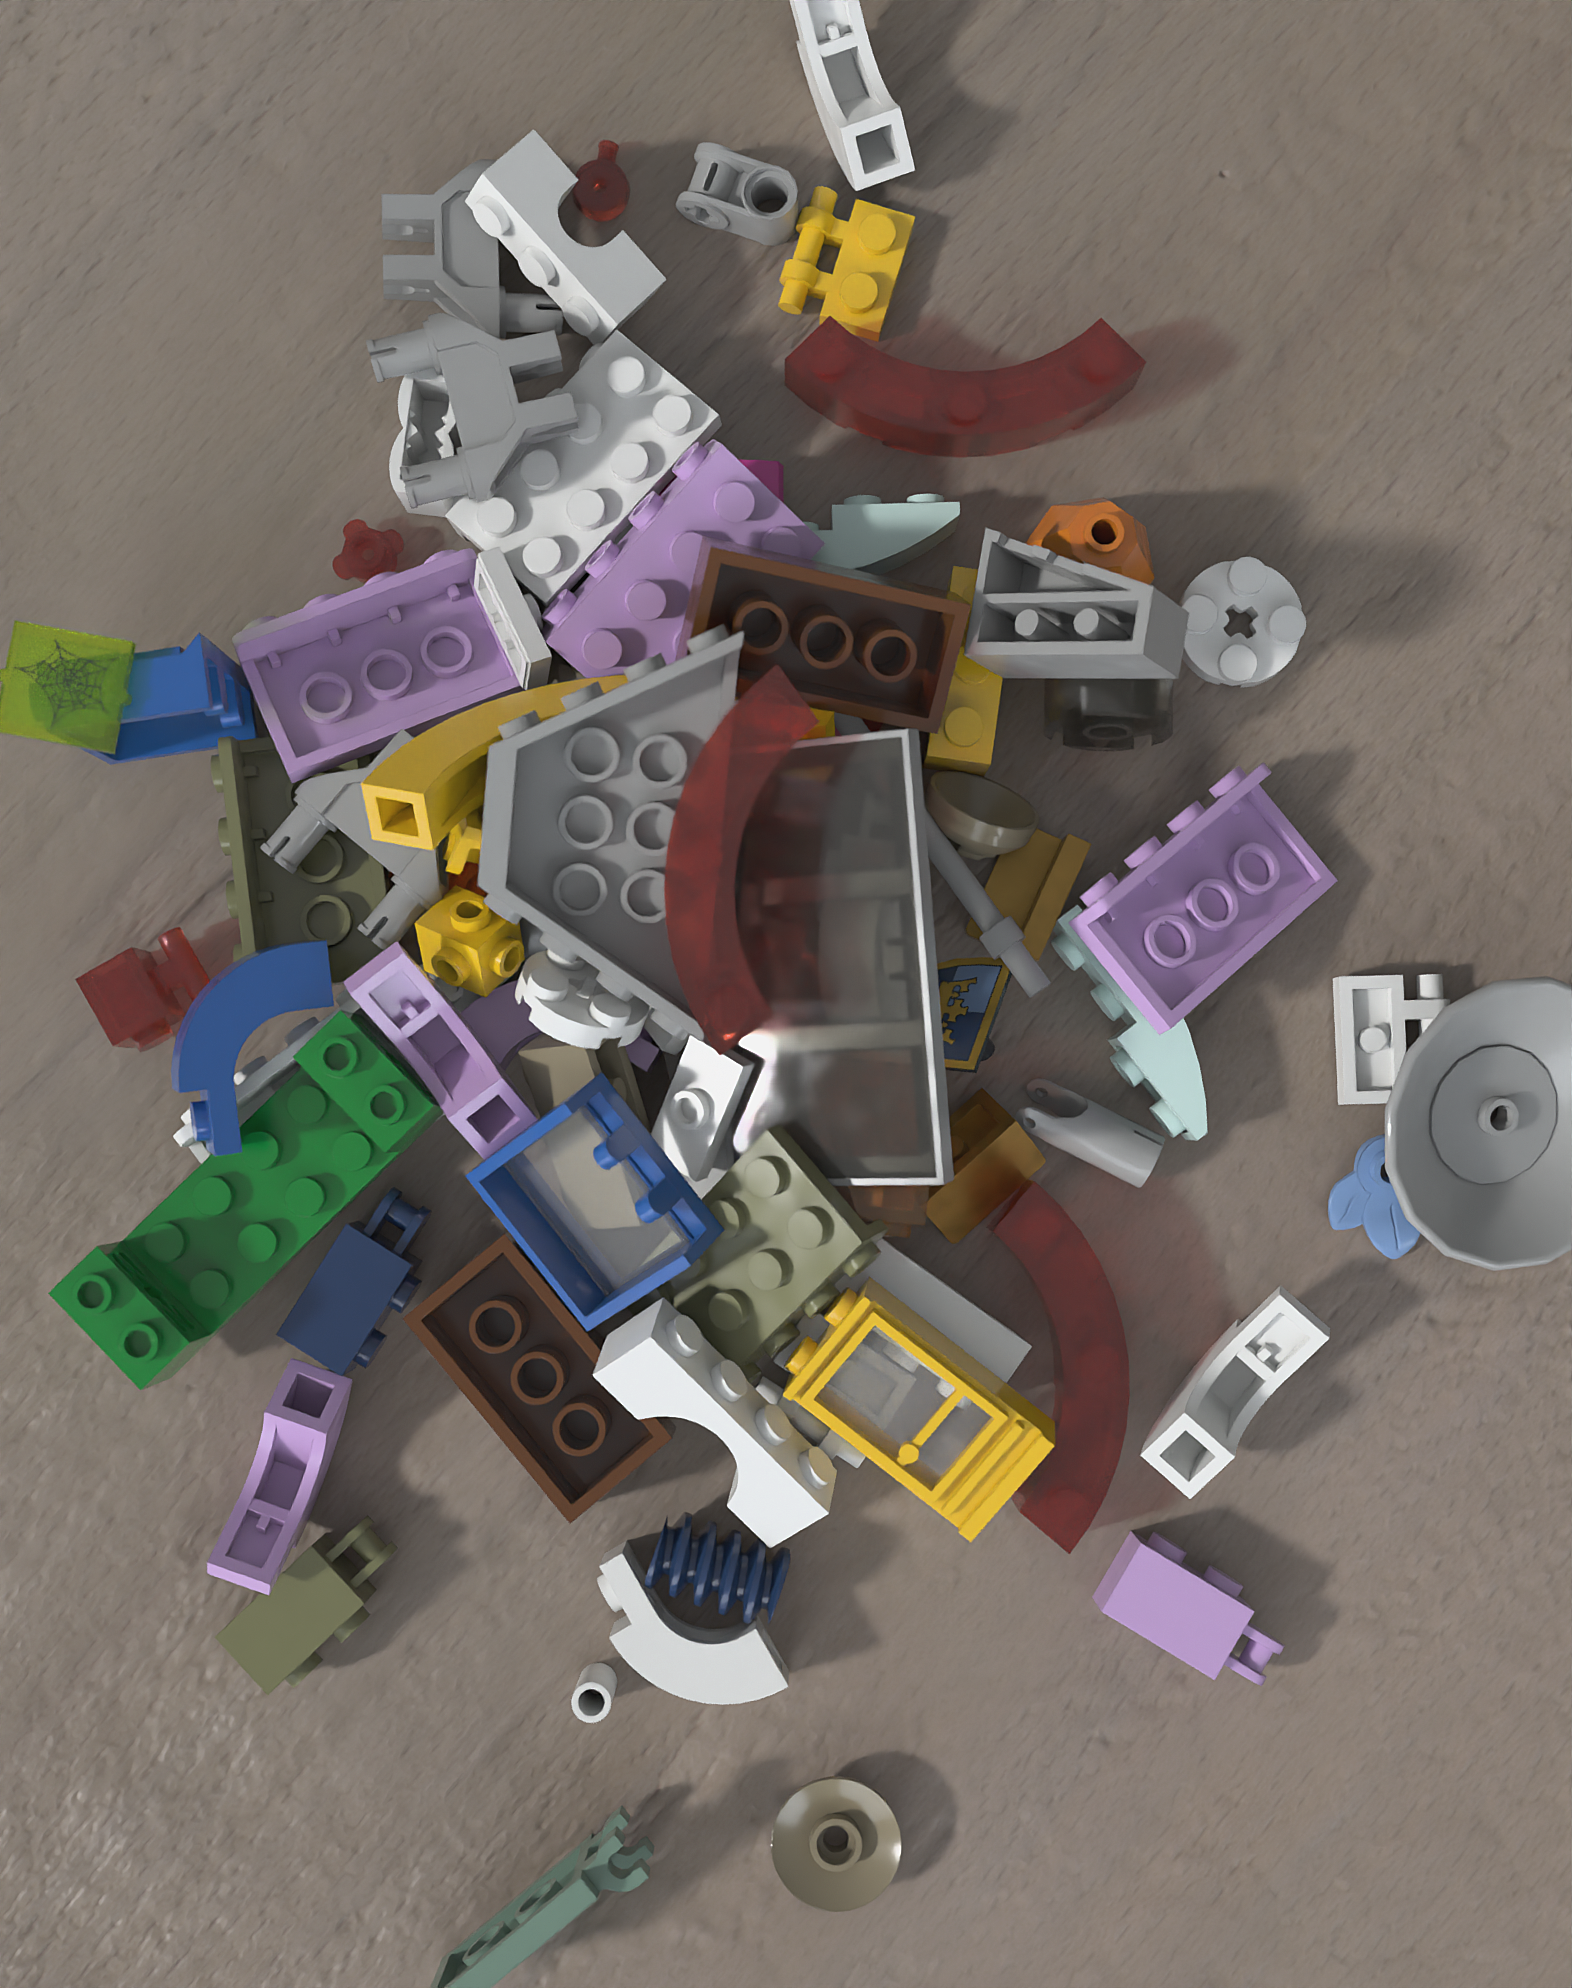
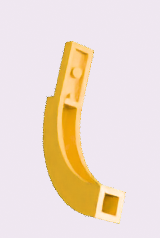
M626 675L585 678L517 692L457 714L418 735L380 763L361 783L372 840L434 850L454 826L484 804L489 746L503 739L498 726L533 710H536L542 722L566 711L560 698L597 681L603 693H606L628 683ZM735 697L730 748L835 737L834 712ZM836 766L768 773L828 782Z

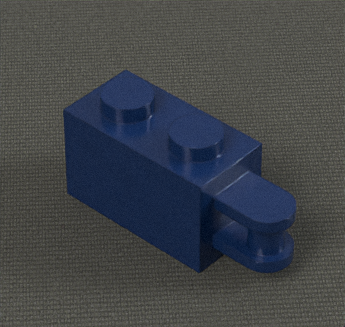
M395 1187L391 1188L383 1198L367 1225L360 1221L346 1223L276 1334L340 1376L351 1372L358 1364L366 1369L372 1363L387 1339V1335L379 1331L392 1309L400 1314L406 1309L422 1283L414 1274L423 1261L408 1251L426 1225L432 1210L425 1206H422L419 1210L400 1199L402 1191ZM386 1221L404 1231L397 1244L379 1234Z

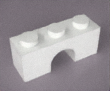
M533 129L481 174L466 198L465 203L473 210L474 217L480 227L489 235L497 237L518 260L519 267L526 278L534 285L542 287L562 309L568 324L577 333L586 336L594 345L600 342L603 343L616 329H619L644 306L667 279L624 230L609 243L600 247L581 245L567 235L560 224L558 208L573 189L578 179Z

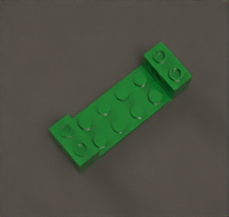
M340 1010L292 1056L302 1067L239 1127L242 1146L241 1153L219 1156L211 1154L122 1241L96 1246L48 1292L58 1305L140 1391L172 1378L444 1113L438 1101L415 1069L362 1015Z

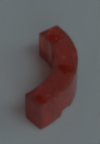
M831 316L784 359L785 386L809 407L834 424L844 429L851 427L867 436L882 440V445L894 449L928 456L955 458L994 456L1025 450L1036 446L1039 441L1057 436L1069 429L1074 431L1109 410L1134 389L1146 364V361L1102 318L1072 341L1042 357L1015 366L994 370L965 372L939 370L915 365L892 357L868 345L847 331Z
M776 664L772 665L739 695L722 714L702 744L685 777L674 808L666 847L664 900L666 928L672 960L684 996L701 1030L719 1057L775 1016L772 1003L757 982L746 959L736 922L734 883L736 860L742 833L756 798L779 761L799 739L819 723L811 709Z
M1027 1179L986 1228L1004 1244L1020 1264L1033 1288L1036 1290L1046 1314L1054 1356V1385L1056 1388L1051 1419L1055 1421V1446L1014 1492L1011 1499L1023 1516L1070 1554L1096 1516L1107 1495L1119 1463L1127 1428L1130 1398L1129 1359L1123 1323L1114 1293L1098 1258L1080 1229L1063 1208L1035 1181Z

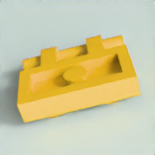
M817 186L814 188L809 206L801 209L797 221L796 230L800 233L793 258L786 260L779 281L784 287L778 307L791 314H801L807 296L824 300L819 325L879 342L913 232L916 216L856 199L849 222L837 219L832 215L838 197L837 193L830 188ZM823 244L840 248L833 274L819 271L816 268Z

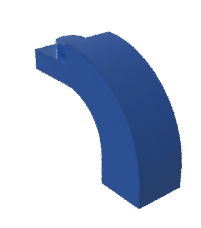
M327 940L275 945L246 955L227 966L212 978L190 1005L181 1023L173 1050L171 1067L172 1089L178 1093L200 1090L201 1101L190 1102L193 1136L195 1142L206 1140V1148L214 1156L242 1152L234 1087V1071L239 1052L250 1034L262 1023L277 1015L292 1011L334 1006Z

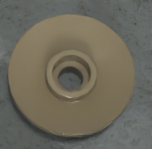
M831 1776L806 1783L788 1797L781 1806L774 1821L771 1835V1853L775 1870L783 1885L794 1897L818 1910L845 1912L858 1909L872 1902L891 1883L901 1858V1833L895 1813L879 1792L856 1779ZM834 1826L843 1828L848 1834L846 1841L838 1846L828 1844L823 1837L824 1833Z

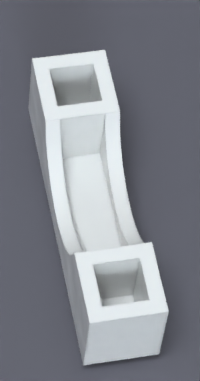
M663 1297L606 1336L592 1376L638 1420L657 1416L679 1417L701 1424L719 1436L729 1447L737 1463L727 1507L769 1548L829 1514L837 1473L829 1457L820 1448L812 1446L790 1424L783 1410L777 1405L769 1403L746 1380L744 1373L737 1364L725 1359L702 1336L693 1320L685 1315H681Z

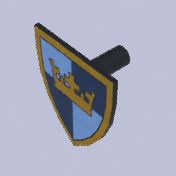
M993 957L956 958L937 963L945 1070L977 1073L980 1062L989 1059L993 1055L995 1046L989 1037L1012 976L1011 971L1001 958L995 960Z

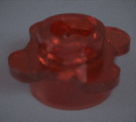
M361 519L352 520L344 526L343 534L346 540L341 554L336 556L332 563L333 570L339 578L349 580L355 577L358 581L365 584L369 579L380 573L395 571L397 555L404 549L403 538L396 530L388 529L381 532L369 528L366 522ZM367 549L374 551V556L370 560L363 558V553Z

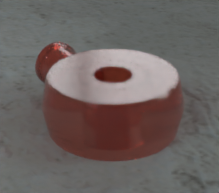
M610 140L599 142L597 159L591 160L579 168L575 174L578 181L572 189L573 201L582 214L591 220L600 222L618 217L625 210L630 197L629 180L623 170L615 164L619 146ZM600 188L606 189V191L602 193L596 192Z

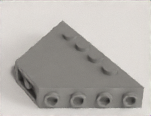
M724 624L687 640L686 643L691 654L666 665L662 654L659 653L623 669L628 683L606 693H603L597 681L560 698L566 711L541 722L536 710H533L498 726L503 739L489 746L478 886L488 892L483 902L494 912L514 924H518L520 919L524 917L545 932L540 938V942L553 953L570 963H573L580 956L600 970L595 979L609 992L626 1002H629L635 994L655 1008L650 1017L664 1030L681 1040H684L686 1035L691 1033L702 1042L704 1040L705 1026L703 1017L739 651L742 648L744 631H740L729 636Z

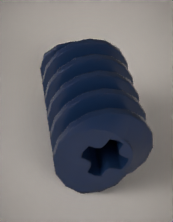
M684 1512L672 1527L668 1526L667 1515L644 1580V1586L652 1589L661 1577L666 1574L669 1575V1595L671 1597L677 1598L687 1584L691 1583L694 1584V1605L701 1607L712 1592L718 1593L719 1614L726 1616L739 1600L743 1602L744 1623L750 1625L759 1612L764 1609L768 1611L769 1624L791 1560L790 1549L781 1547L768 1562L766 1561V1544L760 1538L756 1539L748 1550L743 1553L741 1548V1531L732 1530L724 1541L718 1544L715 1522L708 1521L697 1535H693L692 1514Z

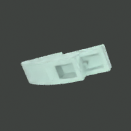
M917 494L906 499L907 503L881 504V498L872 495L848 497L844 499V505H832L831 530H819L818 524L803 522L825 543L811 560L882 575L926 553L953 534L960 516V502H944V497L938 494Z
M1077 904L1057 920L1053 928L1057 937L1051 943L1058 955L1073 971L1082 967L1095 983L1096 987L1090 993L1101 1010L1112 1021L1121 1017L1127 1024V1026L1107 1040L1116 1051L1110 1057L1112 1064L1130 1086L1135 1087L1141 1083L1156 1103L1149 1110L1169 1136L1174 1138L1180 1133L1185 1140L1198 1141L1207 1134L1206 1099L1200 1065L1184 1018L1170 1030L1160 1035L1156 1032L1068 924V922L1082 912V909Z

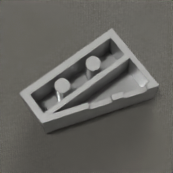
M985 528L964 656L1002 678L1179 679L1189 612L1153 586L1085 562L1082 564L1070 560L1037 545L1031 546L1008 538L995 530Z

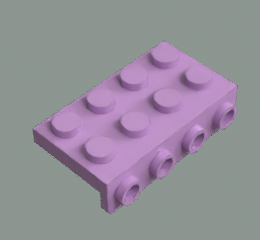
M712 439L705 446L696 442L674 465L672 472L677 478L661 496L653 491L633 510L628 521L634 526L616 545L609 540L595 552L585 566V570L590 575L574 593L568 589L563 590L548 605L542 615V619L547 623L541 633L545 642L586 678L625 675L623 669L659 653L662 654L667 665L676 659L703 536L811 560L825 543L725 446L715 439Z
M468 548L458 552L455 550L440 551L430 556L420 566L401 573H380L369 579L360 588L341 595L324 594L310 600L303 609L278 618L265 616L248 623L242 631L233 636L232 643L239 664L291 783L383 749L401 728L414 737L457 714L481 704L525 691V688L522 689L474 588L477 556L473 549Z
M1264 762L1248 774L1240 766H1237L1209 789L1216 798L1204 809L1197 800L1167 824L1174 835L1163 844L1153 836L1124 859V862L1131 871L1119 881L1110 872L1080 896L1087 907L1068 922L1159 1035L1174 1027L1338 881L1259 785L1262 780L1272 773Z

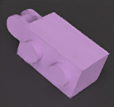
M1130 1531L1092 1596L1101 1612L1214 1680L1223 1665L1250 1681L1262 1686L1267 1678L1262 1671L1273 1652L1280 1655L1285 1645L1249 1622L1254 1610L1238 1596L1243 1586L1211 1565L1202 1574L1182 1561L1187 1552L1156 1532H1153L1147 1541ZM1243 1633L1250 1639L1241 1655L1237 1657L1231 1651Z

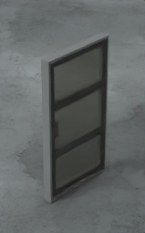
M902 729L730 748L709 959L716 1040L754 1063V1066L725 1134L727 1169L729 1170L766 1129L781 1124L832 1186L944 1185L953 1181L918 729Z

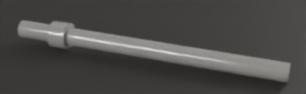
M834 712L835 727L842 736L871 733L861 718ZM890 760L862 763L893 807ZM925 808L928 857L983 932L979 939L993 959L1001 957L1028 997L1035 996L1049 986L1051 982L1023 945L1022 941L1026 936L1011 916L1003 917Z

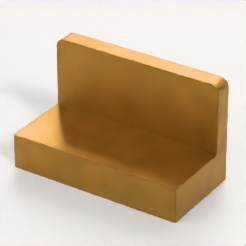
M1036 829L1025 846L1005 854H999L984 887L985 892L1003 917L1011 916L1024 933L1026 938L1022 943L1036 962L1039 961L1092 845L1069 833L1061 840L1042 830ZM970 917L965 933L967 936L980 941L979 937L983 932L973 918Z
M983 1088L949 1117L954 1180L944 1185H899L951 1244L958 1243L1046 1162L1043 1154L1019 1123ZM919 1144L909 1154L921 1153V1145Z

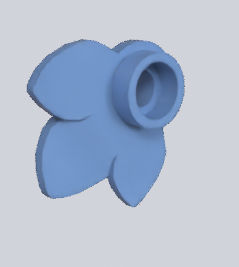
M1385 1134L1373 1137L1361 1145L1355 1157L1354 1170L1334 1184L1328 1199V1217L1330 1226L1334 1230L1351 1229L1363 1224L1373 1246L1390 1259H1398L1416 1244L1420 1232L1405 1219L1389 1177H1381L1380 1175L1381 1167L1385 1163Z

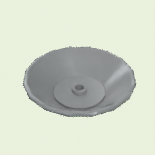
M1549 976L1492 981L1443 1008L1404 1055L1385 1107V1169L1405 1219L1445 1256L1496 1271L1547 1264L1572 1250L1571 984ZM1496 1107H1498L1497 1115L1494 1121L1491 1123V1113Z

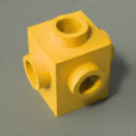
M455 885L441 900L415 922L424 971L441 978L451 986H460L486 998L502 981L512 976L525 960L520 923H511L494 912L483 902L485 897Z

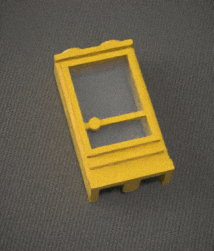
M869 1276L857 1292L846 1287L832 1303L824 1316V1319L830 1325L816 1341L807 1335L791 1353L784 1364V1368L790 1374L782 1395L789 1401L794 1399L954 1524L958 1528V1533L972 1542L1055 1446V1421Z

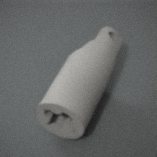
M1036 1078L1028 1083L1026 1090L1029 1097L1035 1102L1053 1110L1059 1117H1053L1034 1107H1022L1016 1112L1015 1120L1023 1130L1137 1188L1142 1187L1159 1158L1165 1141L1164 1136L1048 1080ZM1038 1088H1044L1047 1090V1092H1040ZM1026 1118L1033 1119L1035 1123L1027 1122Z

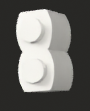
M435 368L406 374L403 378L398 395V413L403 429L397 436L391 450L389 472L394 491L408 513L446 517L445 515L452 508L454 497L419 505L418 508L411 509L405 490V482H403L400 471L402 466L409 467L458 455L456 448L462 447L443 373L436 374Z

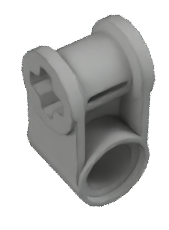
M703 142L697 146L694 155L697 167L688 191L680 193L676 202L677 210L685 218L703 227L724 230L769 246L784 244L794 236L797 231L796 225L800 210L796 182L789 171L780 166L770 165L740 155L720 144ZM768 199H778L785 203L783 208L773 213H765L757 209L760 203Z

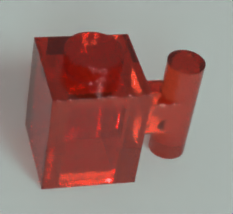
M181 927L173 928L157 938L169 959L160 965L156 963L151 952L130 947L75 979L112 1046L134 1048L136 1046L139 1052H143L165 1042L174 1035L170 1026L183 1020L186 1015L173 992L184 986L193 1002L200 991L211 981Z

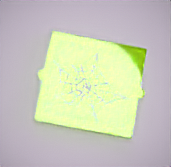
M15 620L5 669H0V682H2L0 690V734L115 754L124 706L132 702V696L127 692L136 644L128 640Z

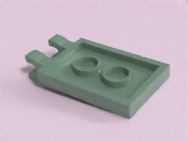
M620 1806L605 1821L601 1832L596 1836L592 1833L445 1955L440 1962L430 1988H492L598 1899L600 1891L610 1889L616 1892H627L638 1887L648 1879L651 1868L645 1861L653 1855L655 1846L647 1836L639 1840L632 1847L623 1846L625 1835L621 1830L628 1825L630 1815L623 1806Z

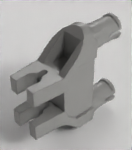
M480 159L473 162L434 194H381L383 239L434 243V255H383L384 299L435 302L447 314L466 321L498 339H505L506 332L542 333L555 330L556 335H562L563 311H560V307L548 294L506 293L505 286H499L498 238L489 235L480 227L474 217L473 210L465 203L466 198L481 174L495 163L496 160Z
M435 313L428 315V320L422 321L424 328L376 340H366L378 383L384 382L385 379L435 368L436 374L443 373L462 447L456 448L458 455L409 467H400L411 509L418 508L419 505L463 494H468L470 500L476 498L477 502L489 500L503 485L529 445L579 432L578 417L571 392L518 403L514 384L563 371L562 358L555 330L502 341L457 317L445 313Z
M402 728L367 768L325 774L310 778L301 783L295 791L297 796L294 798L298 805L270 839L260 847L270 857H274V860L282 867L294 874L299 864L329 829L333 832L340 829L394 874L391 880L395 885L368 918L357 927L359 931L366 937H370L371 941L383 950H386L396 941L399 942L424 910H429L449 891V872H446L448 860H444L442 856V849L447 835L434 850L372 840L361 783L380 763L400 747L414 739Z

